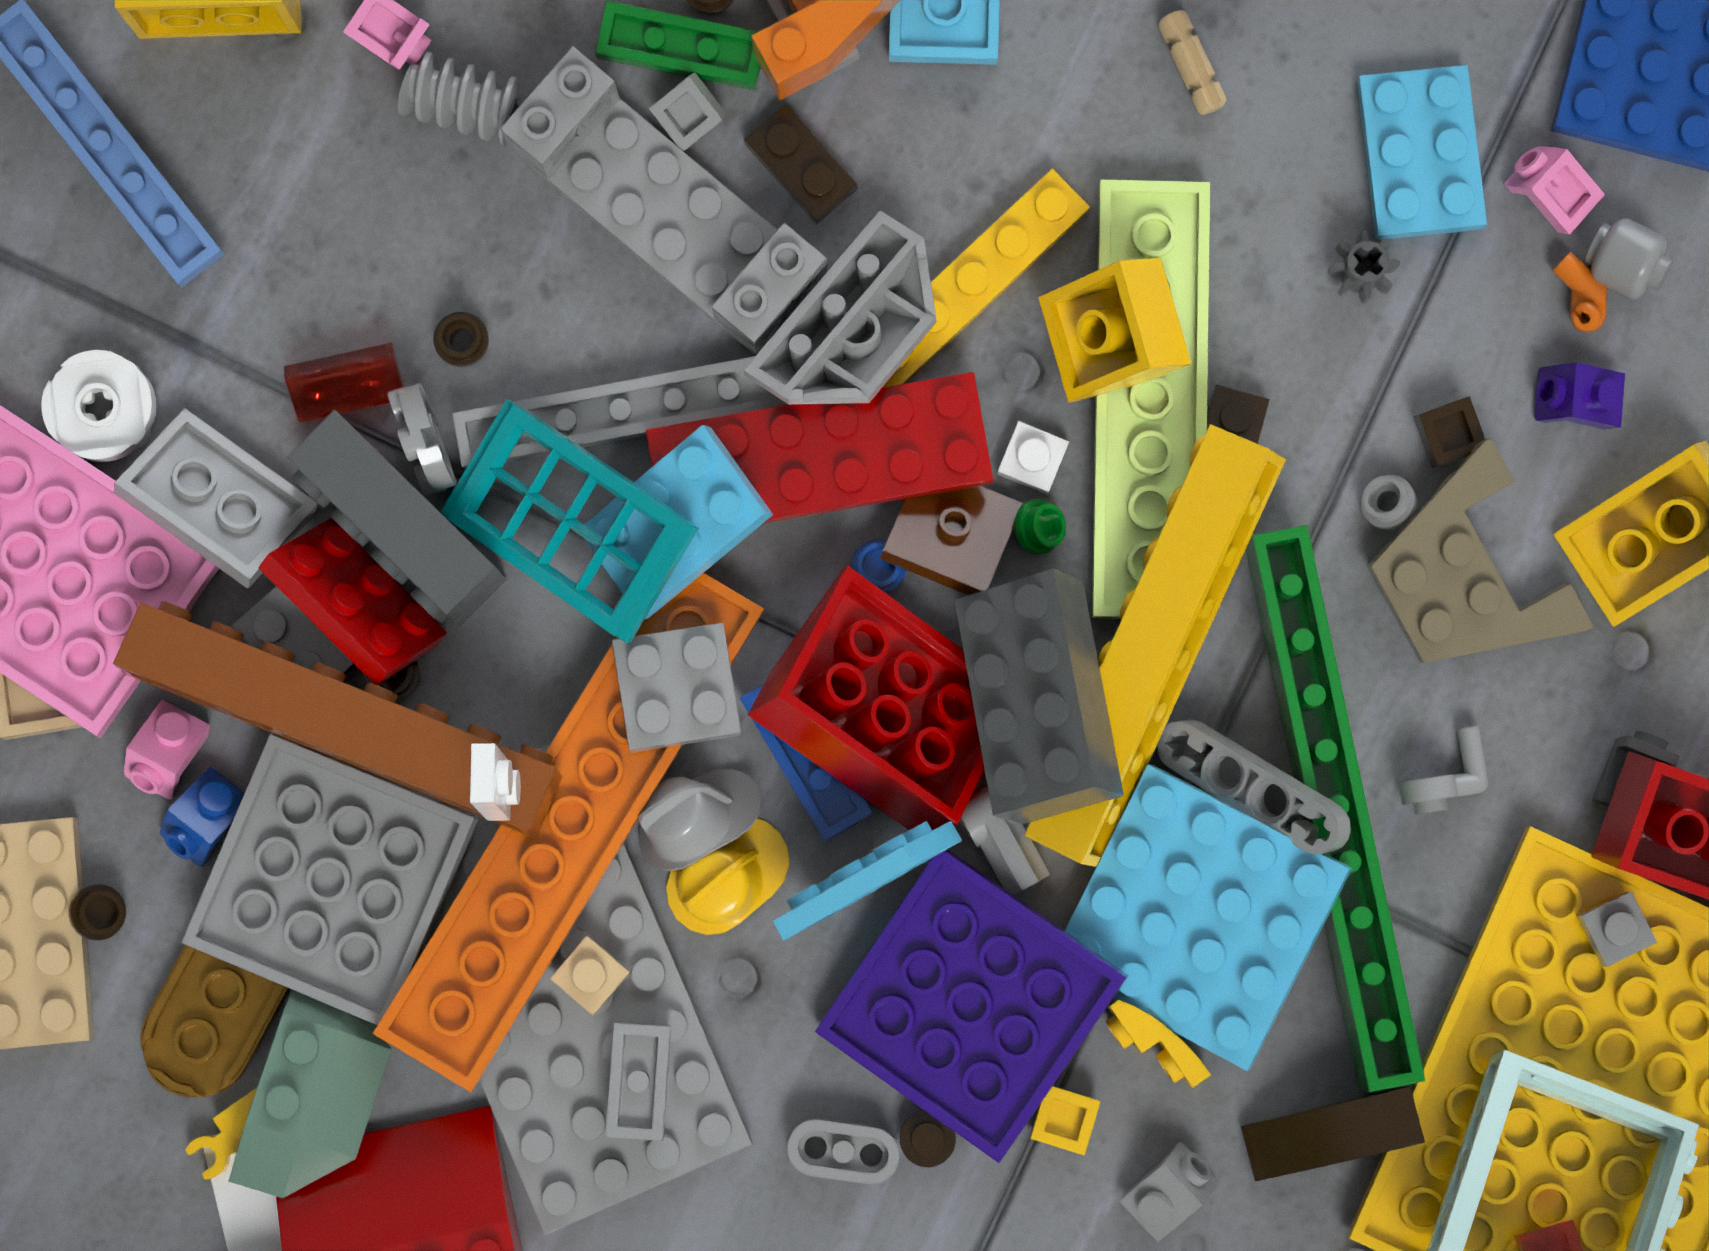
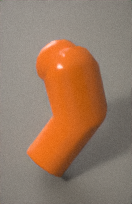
M1570 252L1552 272L1571 289L1570 319L1572 325L1582 332L1595 331L1602 326L1606 318L1607 287L1595 281L1591 275V270Z

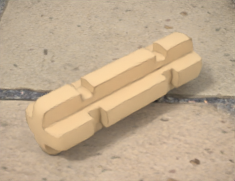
M1184 10L1174 11L1160 20L1159 29L1166 44H1172L1170 53L1187 90L1193 89V96L1191 98L1198 113L1201 115L1210 114L1225 105L1226 96L1220 83L1213 81L1215 72L1198 35L1192 36L1191 34L1194 27L1187 12Z

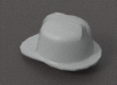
M717 769L700 775L693 780L686 777H676L660 782L642 813L638 816V821L641 825L638 842L642 856L653 867L664 871L682 870L698 862L711 852L736 840L752 827L760 815L762 796L758 784L748 774L735 769Z

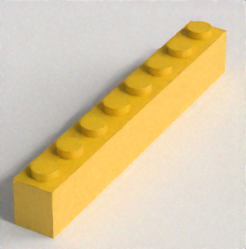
M1211 424L1205 436H1201L1195 442L1189 457L1191 467L1182 487L1177 488L1168 501L1166 508L1167 521L1159 538L1154 539L1145 552L1143 574L1136 589L1131 590L1122 603L1120 609L1121 622L1113 640L1104 645L1098 657L1124 796L1030 822L1024 836L1080 864L1097 867L1149 764L1286 461L1285 458L1269 448Z

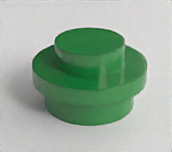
M1034 499L1026 501L1020 506L1015 517L1016 536L1020 545L1027 552L1034 555L1049 553L1064 539L1066 533L1064 515L1056 505L1045 500Z

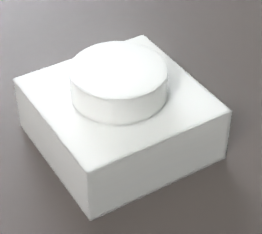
M1018 421L997 475L1048 495L1069 441Z

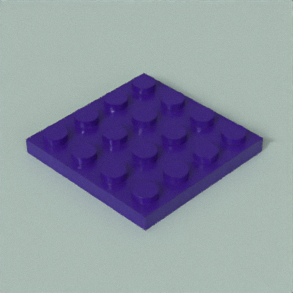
M947 849L931 859L815 1032L993 1160L1000 1163L1129 975Z

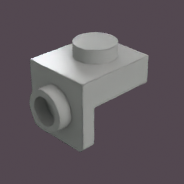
M1178 1142L1170 1149L1162 1162L1125 1192L1119 1202L1157 1242H1160L1204 1205L1218 1184V1181L1212 1174L1208 1163L1199 1154L1191 1152L1182 1142Z

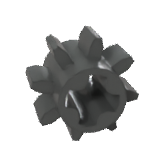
M1362 231L1354 247L1348 242L1340 241L1335 249L1344 260L1332 263L1328 268L1329 274L1340 275L1341 282L1343 283L1338 291L1340 296L1350 290L1359 293L1361 303H1366L1371 296V289L1374 287L1385 294L1391 289L1393 285L1384 274L1396 271L1400 266V261L1389 259L1386 252L1390 243L1388 238L1378 244L1369 241L1367 232ZM1367 258L1373 263V267L1361 276L1354 269L1358 263Z

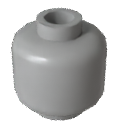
M1628 218L1619 219L1612 226L1606 223L1603 224L1596 234L1585 259V262L1591 265V275L1595 281L1633 300L1643 296L1649 287L1659 291L1673 265V260L1665 257L1668 248L1665 236Z

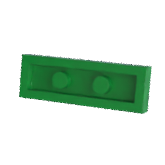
M606 1L595 51L597 59L685 77L696 73L701 80L755 91L761 66L753 53L751 37L759 31Z

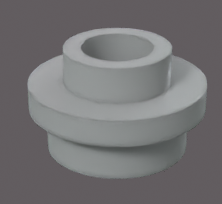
M1384 475L1373 479L1366 486L1361 497V510L1364 517L1370 524L1383 530L1396 529L1406 524L1413 516L1417 505V497L1413 487L1404 478L1396 475ZM1392 496L1398 497V504L1393 510L1388 512L1382 511V504L1387 498Z

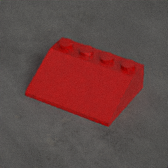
M847 565L841 570L771 670L747 716L906 829L911 830L926 821L931 830L950 821L955 826L958 824L985 769L964 651Z
M490 1105L365 1133L355 1160L285 1198L276 1196L282 1251H523L495 1116Z

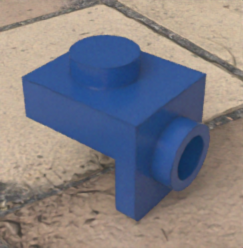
M210 766L167 809L160 835L174 854L183 859L190 858L198 866L203 867L210 859L216 844L228 833L244 792Z

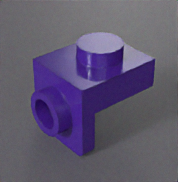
M1578 362L1539 368L1535 389L1534 419L1543 423L1565 420L1601 429L1621 428L1625 373Z

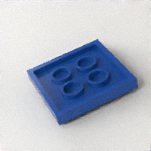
M1583 0L1551 131L1709 172V1Z

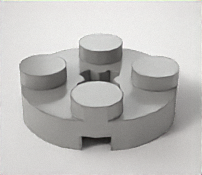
M422 384L407 385L387 392L397 422L406 421L407 427L398 429L397 432L408 462L419 458L420 464L414 466V471L424 497L445 491L446 488L456 485V477L445 441L442 442L436 426L438 425L436 416Z

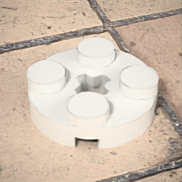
M85 351L68 358L60 365L63 368L55 374L52 382L48 381L43 391L41 403L45 426L50 435L60 445L80 458L92 462H110L129 455L133 450L142 447L148 442L151 436V427L156 417V397L149 379L133 362L111 351ZM103 392L105 399L113 401V408L106 413L105 419L98 421L94 414L86 413L85 408L86 405L94 403L95 393Z

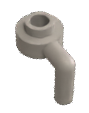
M1479 726L1457 729L1464 773L1398 783L1402 805L1413 804L1415 815L1448 810L1447 798L1479 794L1487 789L1489 781Z

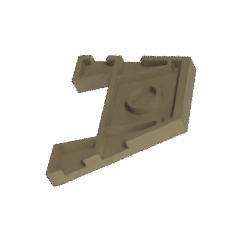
M1485 438L1470 451L1471 454L1454 473H1450L1440 484L1437 492L1417 513L1413 514L1411 519L1399 529L1367 565L1419 661L1423 663L1584 632L1594 627L1571 583L1565 582L1518 609L1467 517L1466 509L1515 482L1491 438Z

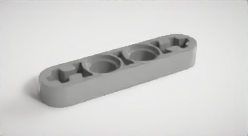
M1185 720L1171 722L1165 726L1157 744V750L1161 761L1174 772L1223 802L1292 839L1293 845L1311 854L1333 852L1343 847L1347 842L1351 831L1350 819L1346 811L1337 803L1202 722ZM1189 735L1187 744L1200 753H1210L1206 758L1198 754L1182 755L1184 747L1178 742L1179 736ZM1226 757H1231L1237 761L1241 769L1240 781L1234 788L1226 786L1219 775L1220 764ZM1271 784L1278 785L1286 795L1287 803L1285 810L1278 816L1268 811L1264 803L1265 791ZM1300 814L1309 819L1326 817L1324 827L1330 831L1329 837L1317 839L1319 829L1307 820H1295Z

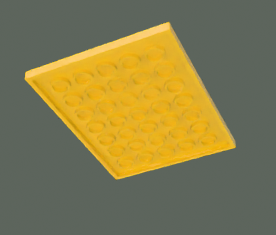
M1531 826L1526 827L1422 1062L1425 1081L1414 1083L1411 1087L1425 1143L1382 1153L1346 1237L1375 1251H1427L1490 1056L1502 1050H1507L1699 1124L1694 1139L1697 1142L1694 1155L1698 1158L1692 1171L1689 1174H1683L1678 1195L1683 1197L1682 1210L1674 1227L1671 1229L1667 1228L1661 1249L1665 1251H1709V907L1641 876L1617 869L1591 857L1592 854ZM1632 891L1657 943L1608 967H1602L1576 916L1624 892ZM1517 1085L1463 1251H1626L1660 1139Z

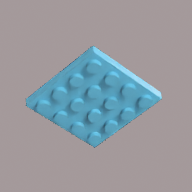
M1148 764L1065 931L1129 975L1114 996V1000L1124 1001L1138 1007L1155 1017L1171 1031L1234 1065L1249 1071L1323 928L1352 867L1325 853L1311 854L1293 845L1292 839L1170 773L1152 764Z

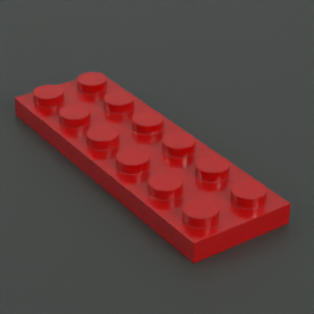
M974 372L884 387L880 389L870 403L787 404L646 429L651 465L653 467L700 426L711 427L773 513V516L763 524L993 484L994 481Z

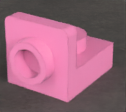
M1538 146L1527 151L1518 159L1514 166V173L1504 183L1511 193L1526 195L1558 233L1569 235L1605 195L1568 149Z

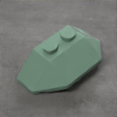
M295 990L291 991L244 1125L228 1182L285 1198L356 1159L392 1051L386 1041L372 1034L377 1025Z

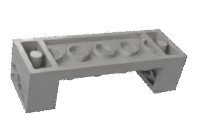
M574 46L570 48L500 128L509 150L754 356L759 353L827 273V258L787 224L783 223L777 230L621 100L615 81Z

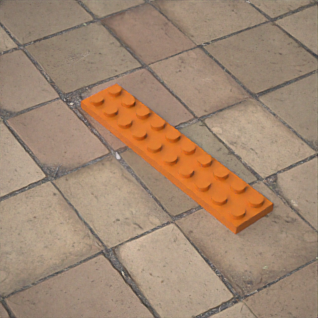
M703 573L651 617L644 619L635 636L723 623L731 667L762 616L764 608ZM612 645L545 752L553 757L551 766L556 767L563 777L537 838H532L500 825L372 1033L471 1093L638 820V816L642 813L683 746L677 745L629 753Z

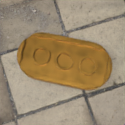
M184 945L142 1025L140 1034L141 1051H143L144 1059L147 1063L146 1067L151 1077L167 1091L188 1098L211 1096L230 1088L248 1069L290 988L188 945Z

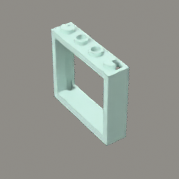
M1502 1050L1490 1056L1427 1251L1464 1250L1517 1085L1660 1139L1626 1251H1665L1661 1249L1666 1230L1667 1228L1671 1229L1674 1227L1683 1206V1197L1678 1195L1683 1174H1689L1692 1171L1698 1158L1694 1155L1697 1142L1694 1139L1699 1124L1507 1050Z

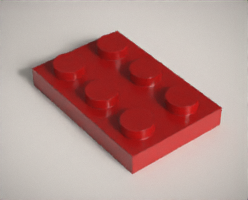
M332 517L268 553L258 567L375 685H380L437 647L447 634L432 616Z

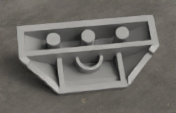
M879 211L743 370L744 375L788 405L870 403L937 322L924 238L884 212Z

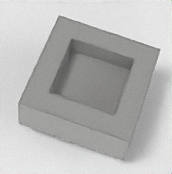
M696 73L689 75L649 108L683 152L729 117Z
M1632 891L1624 892L1576 916L1602 967H1608L1657 943Z

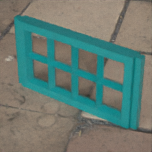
M506 399L440 512L453 524L625 643H631L699 529L693 522L525 408ZM522 433L550 451L530 486H527L502 468ZM559 458L587 476L566 512L539 494ZM496 478L523 496L503 531L476 514ZM597 483L624 501L604 537H601L576 519ZM533 503L560 521L539 557L512 539ZM634 509L662 527L641 564L613 545ZM569 529H572L597 547L576 583L549 565ZM607 554L635 573L614 609L586 590Z

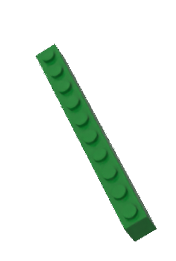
M1308 525L1252 535L1246 547V554L1293 778L1337 803L1346 811L1350 819L1351 831L1347 842L1340 849L1325 853L1352 867V870L1324 925L1358 1087L1360 1090L1373 1092L1424 1082L1423 1067ZM1301 814L1302 820L1309 821L1319 829L1317 839L1329 837L1330 831L1324 827L1326 817L1309 819Z

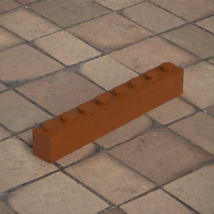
M162 601L159 609L142 602L140 603L113 662V665L126 675L482 818L484 817L470 803L471 744L495 743L506 758L511 760L512 769L519 770L521 795L519 805H511L510 821L492 822L532 838H537L563 777L556 767L551 766L553 760L551 755L522 744L519 752L499 745L500 735L475 724H470L467 732L448 725L449 715L422 703H418L415 711L395 703L398 695L378 685L367 682L364 690L345 684L344 680L347 675L325 664L315 662L312 670L293 663L295 654L275 644L264 642L261 649L242 643L244 634L222 623L213 621L210 629L190 622L193 617L191 612L169 602Z

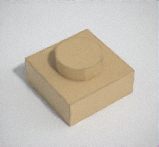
M586 936L550 979L593 1016L631 972L590 936Z

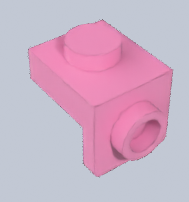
M363 0L343 30L344 34L397 70H400L405 61L410 65L417 64L432 41L424 35L430 24L422 18H418L394 0Z
M162 699L126 747L124 775L141 791L148 794L157 793L166 799L172 800L178 791L181 774L208 738L210 724Z

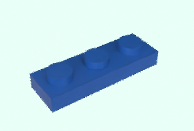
M764 684L740 697L748 713ZM753 720L825 842L873 814L863 797Z

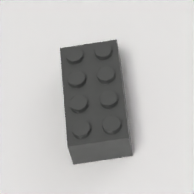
M335 409L287 456L298 468L291 478L323 508L332 502L338 509L331 517L363 547L371 540L378 548L370 556L401 585L408 579L415 583L418 587L410 595L441 624L450 617L461 626L507 580L477 548Z
M1052 568L954 600L993 816L1026 824L1124 796L1083 581Z

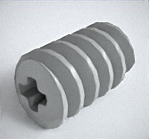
M427 51L419 64L414 63L409 66L404 76L398 98V113L400 116L405 117L415 108L416 118L422 123L429 122L436 114L437 125L442 129L450 128L457 120L458 131L466 136L470 135L478 126L479 137L482 141L486 142L491 141L499 131L500 144L505 147L507 144L500 128L519 107L520 97L517 94V78L511 76L501 90L496 87V71L490 70L482 83H478L475 78V65L469 64L462 75L458 77L455 76L453 58L448 57L438 71L434 69L433 52Z

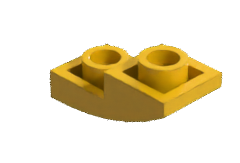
M1112 1000L1107 1008L1112 1017L1107 1019L1105 1023L1123 1049L1132 1044L1137 1052L1143 1053L1156 1043H1159L1163 1050L1155 1055V1057L1174 1084L1183 1079L1187 1086L1194 1088L1211 1076L1206 1066L1191 1048L1155 1017L1124 1001Z

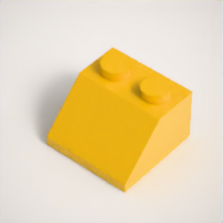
M1161 258L1119 260L1038 297L1068 402H1076L1149 382L1192 364Z

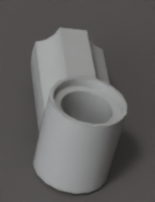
M988 785L973 792L960 821L976 848L980 846L1000 885L1015 895L1049 876L1050 873L1036 845L1030 838L1024 836L1026 829L1023 824L993 816Z

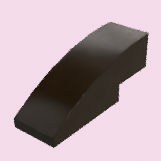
M1410 1086L1241 1126L1255 1182L1425 1143Z

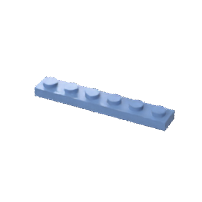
M19 0L0 15V59L168 273L183 288L225 255L224 252L24 0Z

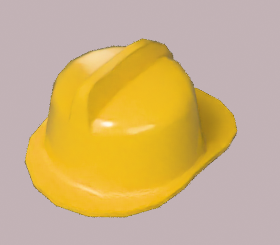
M756 819L752 827L736 840L711 852L698 862L682 870L670 871L666 891L668 905L675 918L689 930L705 935L725 933L744 921L771 898L785 881L789 868L788 847L780 832L768 822Z

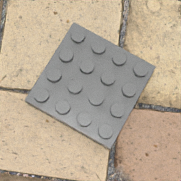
M270 734L181 943L378 1025L427 944L478 819Z

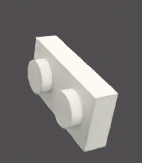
M495 743L471 744L470 803L487 821H510L511 805H519L521 781L519 770L512 769L511 760L506 758Z

